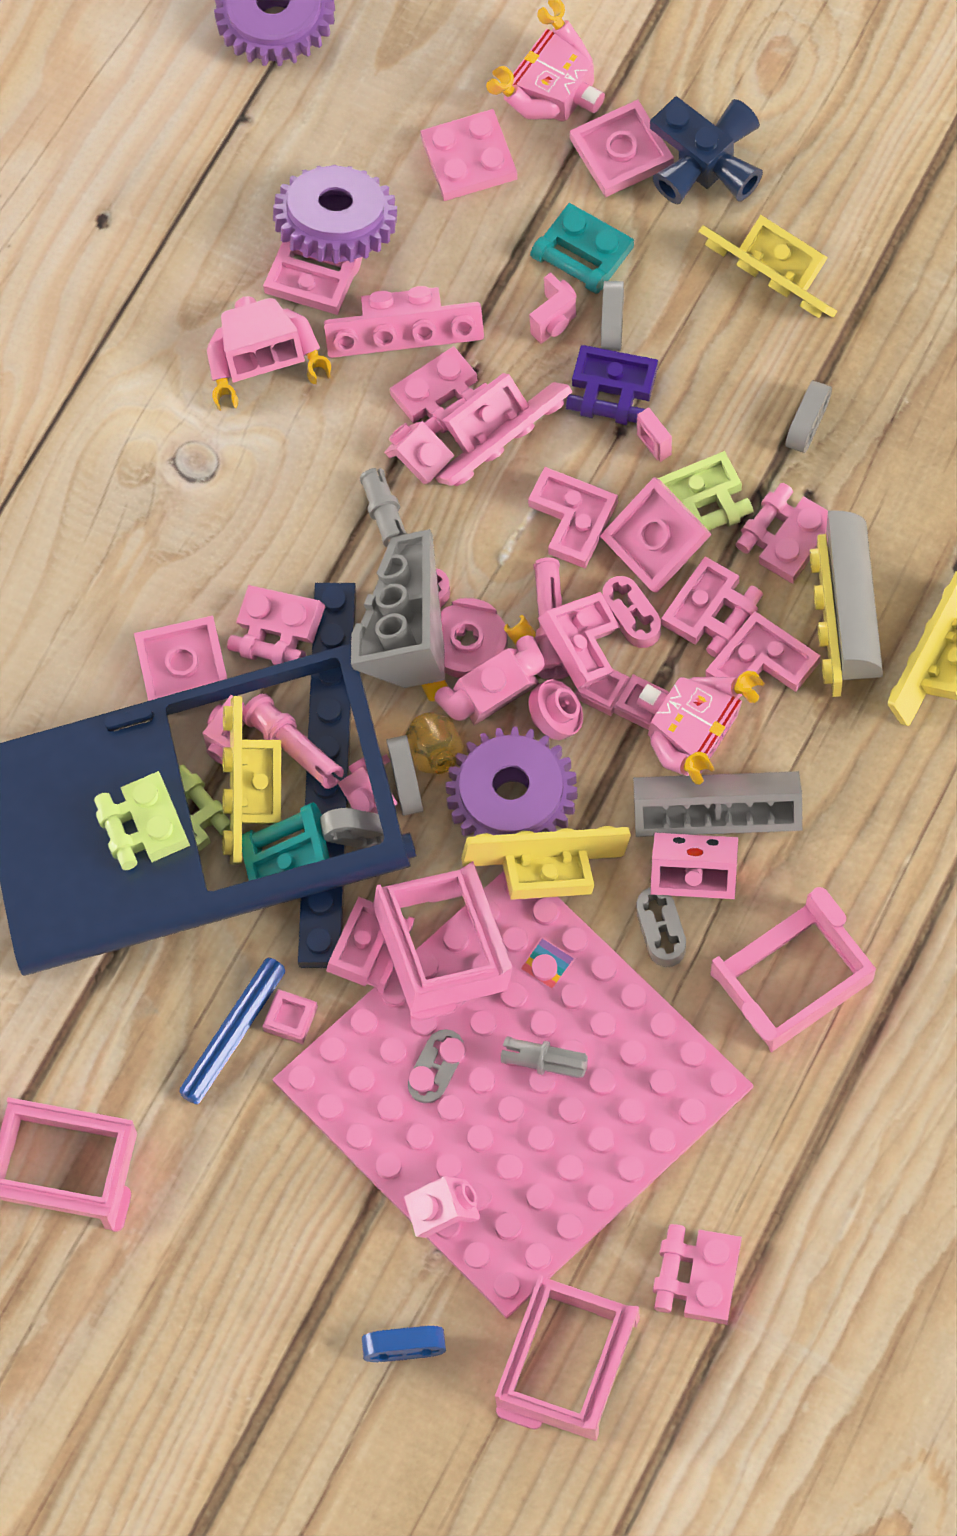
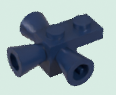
M675 96L650 120V129L679 151V160L653 175V182L658 191L670 202L681 204L695 181L708 190L720 179L738 201L746 199L758 186L763 170L735 157L734 143L759 128V120L752 109L744 102L733 99L714 125L679 97Z

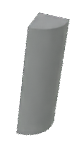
M828 511L826 537L842 680L883 677L867 523L863 517L855 513Z
M799 771L702 775L704 781L700 785L693 783L690 775L633 778L636 837L654 836L655 833L698 835L803 831L802 789Z

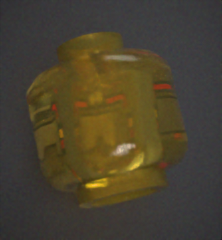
M434 712L423 713L413 719L405 732L413 763L418 770L424 773H446L450 767L455 766L457 753L463 754L464 745L452 719L444 714Z

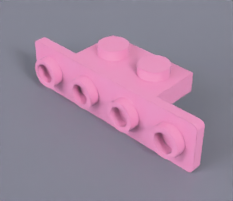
M417 286L409 291L392 293L377 291L371 295L361 296L362 316L324 321L327 351L330 358L484 339L481 304L479 302L441 306L439 287Z
M502 373L442 420L463 453L447 464L435 476L437 482L449 486H459L468 481L474 475L473 470L481 463L489 462L499 457L504 452L503 446L513 438L517 439L525 436L534 428L535 425L533 423L541 416L552 414L560 409L565 403L563 399L572 393L569 385L553 382L526 402L511 376Z

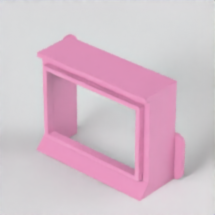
M473 861L460 870L381 887V884L376 886L373 908L408 1003L410 1015L414 1020L422 1021L448 1015L454 1012L455 1003L508 990L513 966ZM463 896L488 966L426 980L400 908Z
M822 887L815 888L807 895L806 905L726 961L723 962L720 956L712 960L710 975L722 985L755 1031L768 1045L770 1052H773L869 985L874 979L876 968L843 927L846 922L845 913L827 890ZM815 924L853 972V975L775 1028L759 1005L754 1002L737 980V977Z
M8 1097V1104L0 1130V1200L101 1219L105 1229L113 1232L120 1231L124 1227L131 1199V1191L124 1185L137 1137L133 1121ZM21 1120L117 1138L102 1198L6 1180L5 1177Z
M539 1274L495 1394L498 1417L530 1429H538L542 1423L596 1441L599 1435V1422L633 1326L637 1328L640 1320L639 1306L624 1305L544 1278V1275ZM548 1298L613 1320L580 1414L514 1391Z

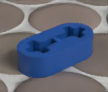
M439 1326L375 1331L367 1333L361 1338L363 1359L367 1362L378 1363L428 1358L441 1355L446 1351L444 1329Z

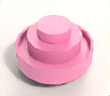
M551 679L542 682L530 692L528 703L532 721L549 738L559 741L576 734L582 727V706L578 697L566 684Z

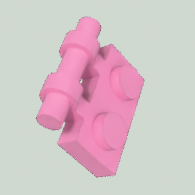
M453 346L390 387V395L413 423L427 415L429 420L424 423L434 434L439 431L445 433L448 431V428L442 420L486 387L487 384L483 383L474 390L469 388L478 381L477 373ZM454 396L458 399L445 409L440 407Z
M780 483L774 492H768L761 502L762 509L756 517L749 519L741 529L742 536L735 545L746 554L750 552L755 544L763 548L764 551L759 556V564L793 584L810 561V549L817 548V535L826 534L828 510L804 496L797 506L793 508L786 503L793 493L792 488L785 483ZM776 517L784 523L778 532L773 535L766 529Z
M705 556L662 616L661 625L695 645L704 633L710 635L713 640L706 648V651L716 658L739 631L743 623L748 620L754 611L757 612L758 607L756 605L762 598L763 593L755 586H750L744 595L736 592L734 589L739 584V575ZM723 605L733 610L725 623L715 619Z
M248 585L236 623L242 628L249 630L244 637L231 635L228 639L227 648L229 651L240 653L242 658L256 660L260 657L272 660L273 665L305 657V651L296 649L298 641L314 642L325 605L319 600ZM267 633L281 636L276 644L264 642Z
M670 1224L667 1238L661 1241L659 1254L663 1257L660 1277L655 1278L653 1293L656 1294L654 1310L670 1313L673 1298L686 1300L685 1318L727 1325L742 1237L699 1230L696 1246L683 1243L686 1228L681 1225ZM680 1261L693 1263L689 1283L677 1280Z

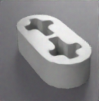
M604 281L601 349L621 351L624 281Z
M814 380L811 381L790 426L785 444L786 447L802 453L807 452L828 406L832 393L831 386Z
M407 735L386 739L402 815L423 812Z
M338 808L324 813L320 818L325 841L357 848L371 847L384 841L379 815L376 813L352 808Z
M650 887L638 896L636 902L637 918L652 961L663 967H673L679 964L685 956V934L672 896L652 895ZM656 900L659 906H664L662 907V921L656 922L652 910L645 911L649 909L650 901ZM666 931L670 943H677L674 945V952L671 954H666L664 948H659L661 946L660 933Z
M448 1029L439 1030L428 1039L414 1068L425 1066L429 1069L431 1067L437 1069L438 1072L434 1078V1083L439 1088L436 1093L428 1091L423 1096L410 1086L408 1079L409 1093L416 1101L425 1104L433 1103L444 1094L459 1062L452 1064L443 1060L441 1065L434 1063L438 1055V1049L433 1047L436 1040L444 1042L446 1037L457 1038L463 1042L460 1035Z

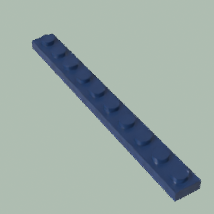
M315 583L314 599L321 601L325 605V609L314 642L312 643V654L351 644L356 611L355 583ZM341 666L311 675L308 739L343 768L344 774L342 778L338 777L334 772L332 773L339 781L349 776L352 709ZM306 770L305 805L314 802L322 815L330 810L348 807V800L339 784L326 789ZM326 841L330 858L346 854V845ZM344 886L301 898L298 945L299 968H327L331 955L342 934Z

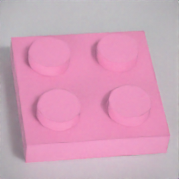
M635 100L570 130L571 142L605 198L655 175L674 163V157L663 139L650 129V118L639 100Z
M494 109L420 130L421 140L444 201L518 179L515 164Z
M653 477L604 530L600 537L651 591L658 593L712 534L660 479Z
M213 616L134 633L148 701L227 679Z

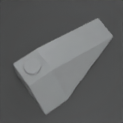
M429 529L391 537L377 571L378 583L373 595H367L364 603L366 612L361 623H356L352 632L351 665L356 671L404 688L445 680L444 641L433 534Z

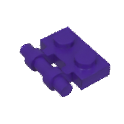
M581 345L572 376V386L584 388L585 393L584 396L569 394L566 409L580 412V416L593 418L594 415L613 418L615 423L628 425L629 422L637 423V414L644 411L645 408L632 406L633 400L635 398L650 401L658 370V359ZM599 392L619 395V403L597 399Z

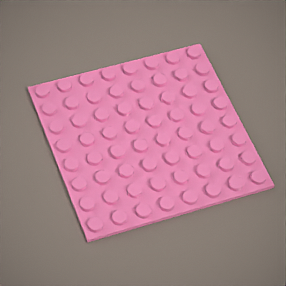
M503 871L484 888L513 966L507 991L455 1003V1010L451 1014L416 1021L410 1015L408 1003L394 969L384 993L378 992V988L374 987L272 1080L410 1221L411 1218L404 1196L444 1176L466 1179L477 1195L478 1203L476 1207L480 1218L472 1223L458 1221L426 1238L507 1319L532 1296L539 1274L544 1275V1278L550 1279L753 1088V1084L559 897L510 900L506 877ZM466 905L415 950L426 980L488 966ZM541 936L577 958L555 989L545 987L518 970ZM547 954L537 956L532 962L533 975L542 981L552 979L557 973L556 960ZM448 1029L460 1035L463 1042L457 1038L446 1037L444 1042L436 1040L433 1047L438 1049V1055L434 1063L441 1065L443 1060L452 1064L459 1062L444 1094L433 1103L425 1104L416 1101L409 1093L408 1079L410 1086L423 1096L428 1091L436 1093L439 1088L434 1083V1078L438 1072L437 1069L432 1067L429 1069L425 1066L414 1068L428 1039L439 1030ZM507 1036H510L514 1039L538 1044L549 1041L552 1047L585 1053L588 1056L587 1070L582 1078H575L547 1071L540 1075L537 1073V1069L501 1063L502 1050L519 1053L518 1051L506 1049L507 1047L503 1046L504 1040Z

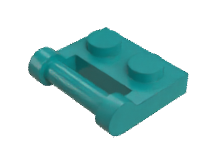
M569 202L545 235L538 238L535 242L530 256L540 263L546 261L585 283V288L598 294L603 289L604 281L610 280L634 248V239ZM558 244L598 268L592 270L555 249Z
M314 802L301 807L300 813L257 832L250 830L242 834V854L249 881L330 858L320 822L322 814ZM305 829L304 833L262 851V847Z

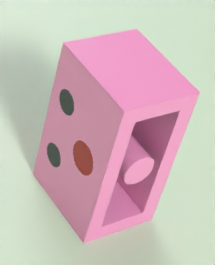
M655 833L652 854L651 894L735 899L738 837Z

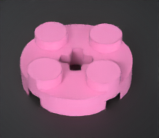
M460 598L452 601V605L445 607L442 611L440 609L446 674L461 678L507 649L508 635L504 631L505 622L491 604L474 598ZM466 631H472L473 638L477 641L469 646H463L459 640H456V637L464 636Z

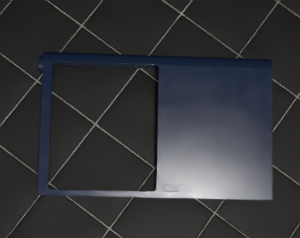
M351 644L0 743V886L15 958L23 976L411 867L410 858L417 857L410 832L402 834L362 676L351 665ZM341 666L384 834V841L364 849L215 891H208L168 715L229 698L230 695L238 696ZM159 771L190 846L154 862H151L146 849L134 854L137 865L130 870H123L119 860L112 857L108 847L110 838L106 828H102L97 820L96 812L98 808L94 799L101 793H109L113 803L120 804L126 801L120 787ZM133 819L122 823L126 834L131 835L138 832Z

